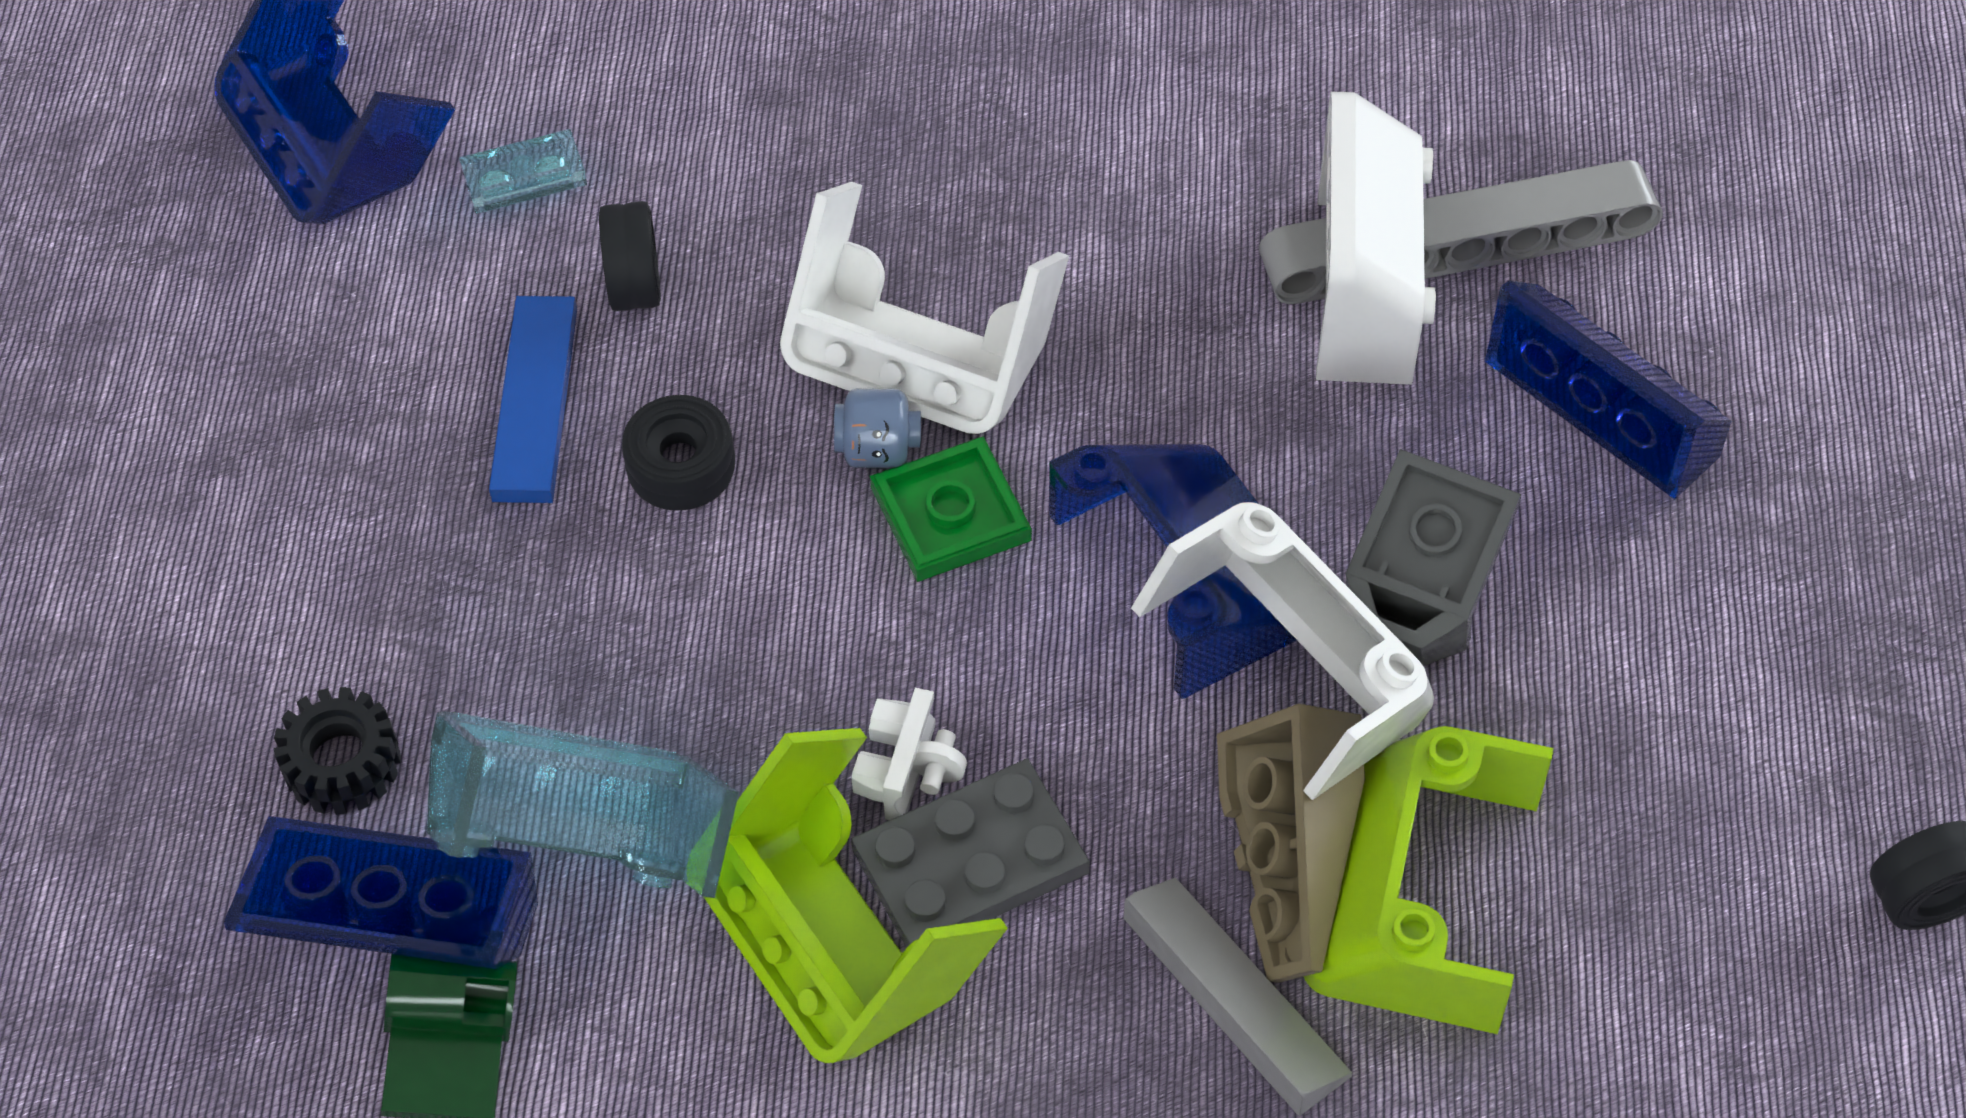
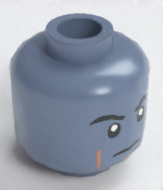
M856 388L847 393L844 404H835L834 453H844V459L850 467L878 469L899 467L905 464L907 460L908 447L920 448L921 411H909L908 398L903 391L898 389Z

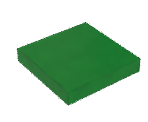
M983 436L870 476L873 494L917 582L1032 541V528Z

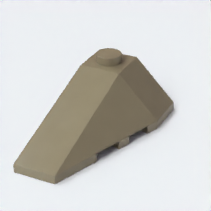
M1299 703L1217 734L1219 798L1224 817L1235 818L1242 844L1234 850L1238 870L1250 873L1255 897L1252 900L1249 912L1266 976L1270 982L1280 983L1322 972L1364 785V764L1314 800H1311L1303 790L1344 733L1362 720L1361 714Z

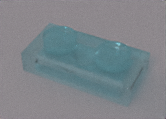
M571 129L459 157L475 214L587 185L585 169Z

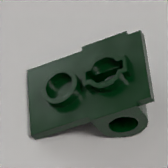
M400 946V952L392 951L383 1031L390 1032L381 1116L398 1118H495L502 1041L509 1042L516 985L517 961H509L510 955Z

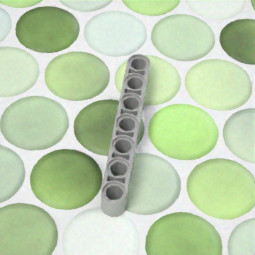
M1632 160L1618 161L1423 199L1424 279L1636 238L1650 232L1660 223L1663 217V210L1643 167L1639 162ZM1326 218L1286 225L1269 232L1261 240L1258 248L1276 298L1286 304H1299L1325 299Z

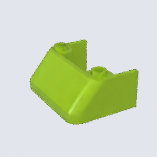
M1442 726L1396 741L1364 764V785L1322 972L1303 976L1306 983L1314 991L1327 997L1498 1034L1512 989L1514 974L1444 959L1448 942V929L1442 916L1428 905L1398 897L1420 787L1537 812L1554 748L1455 727Z
M861 728L785 733L704 846L696 865V879L702 896L809 1053L823 1063H835L854 1059L949 1002L1008 929L1001 918L927 928L920 938L913 941L903 953L900 951L835 860L849 839L852 820L849 806L834 785V782L867 739Z

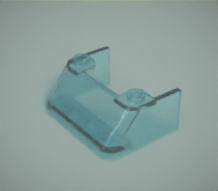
M439 711L436 714L431 736L427 833L438 844L437 848L448 856L460 858L462 856L477 857L480 847H493L497 840L618 860L624 866L634 870L632 879L638 883L658 888H671L673 879L682 880L701 896L715 898L739 791L691 758L671 751L474 715Z

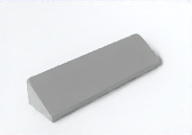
M1176 877L1134 892L1124 900L1123 919L1299 1117L1352 1077V1071Z

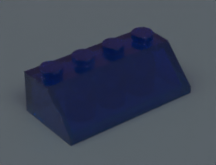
M1508 280L1500 287L1485 359L1487 364L1674 500L1720 458L1732 421L1724 416L1714 404L1697 397L1673 380L1666 370L1649 363L1625 346L1615 334L1604 331L1577 312L1571 303L1565 299L1557 298L1539 284Z
M268 816L225 917L224 924L226 930L496 969L521 956L538 906L531 852Z

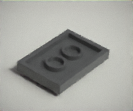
M1028 758L851 838L852 851L906 948L913 941L919 939L927 928L993 919L1089 874L1090 867L1088 857Z

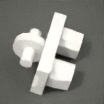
M915 688L910 703L887 699L876 700L870 719L869 738L872 741L896 746L894 754L891 758L861 751L858 754L851 779L853 793L884 803L886 820H892L908 812L919 775L923 776L920 789L931 795L938 794L942 782H957L963 778L967 760L960 751L953 748L956 735L949 730L941 729L938 730L935 741H931L936 725L935 718L930 714L934 700L933 691Z

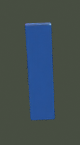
M516 296L489 486L492 502L553 503L577 317V304L573 296Z

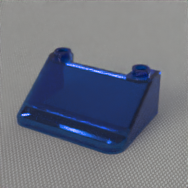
M1203 444L1085 445L1049 461V516L1055 525L1065 523L1126 492L1166 548L1172 542L1239 503L1251 502L1259 504L1223 456L1214 448ZM1226 566L1177 594L1170 603L1167 612V628L1177 643L1174 690L1181 699H1185L1297 641Z

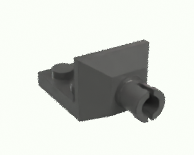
M1399 450L1346 571V585L1420 661L1422 666L1467 649L1471 640L1472 615L1521 503V494L1405 450Z

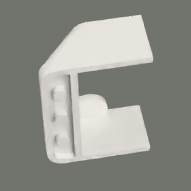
M1331 91L1329 98L1318 189V205H1326V297L1316 366V380L1412 385L1422 324H1433L1435 315V287H1425L1423 215V183H1431L1433 148H1423L1422 136L1355 92Z
M849 182L816 193L780 340L781 352L786 363L800 374L848 391L856 388L901 390L908 398L909 411H921V417L965 433L980 434L998 425L1006 416L1046 342L1069 255L1057 252L1028 266L1019 301L1009 302L997 308L989 318L983 337L880 301L885 280L884 268L880 259L870 249L848 241L862 185Z
M1239 503L1169 544L1131 607L1141 617L1208 575L1226 566L1369 714L1344 733L1303 791L1311 800L1317 798L1391 744L1415 729L1433 705V691L1420 661L1276 513L1257 503Z

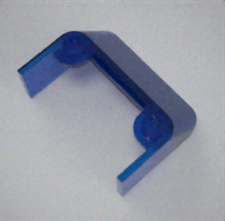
M254 0L217 70L214 84L215 97L219 107L292 217L302 223L326 224L410 185L421 171L425 161L456 110L451 102L375 91L361 118H359L334 82L345 65L349 54L344 33L334 20L344 0Z

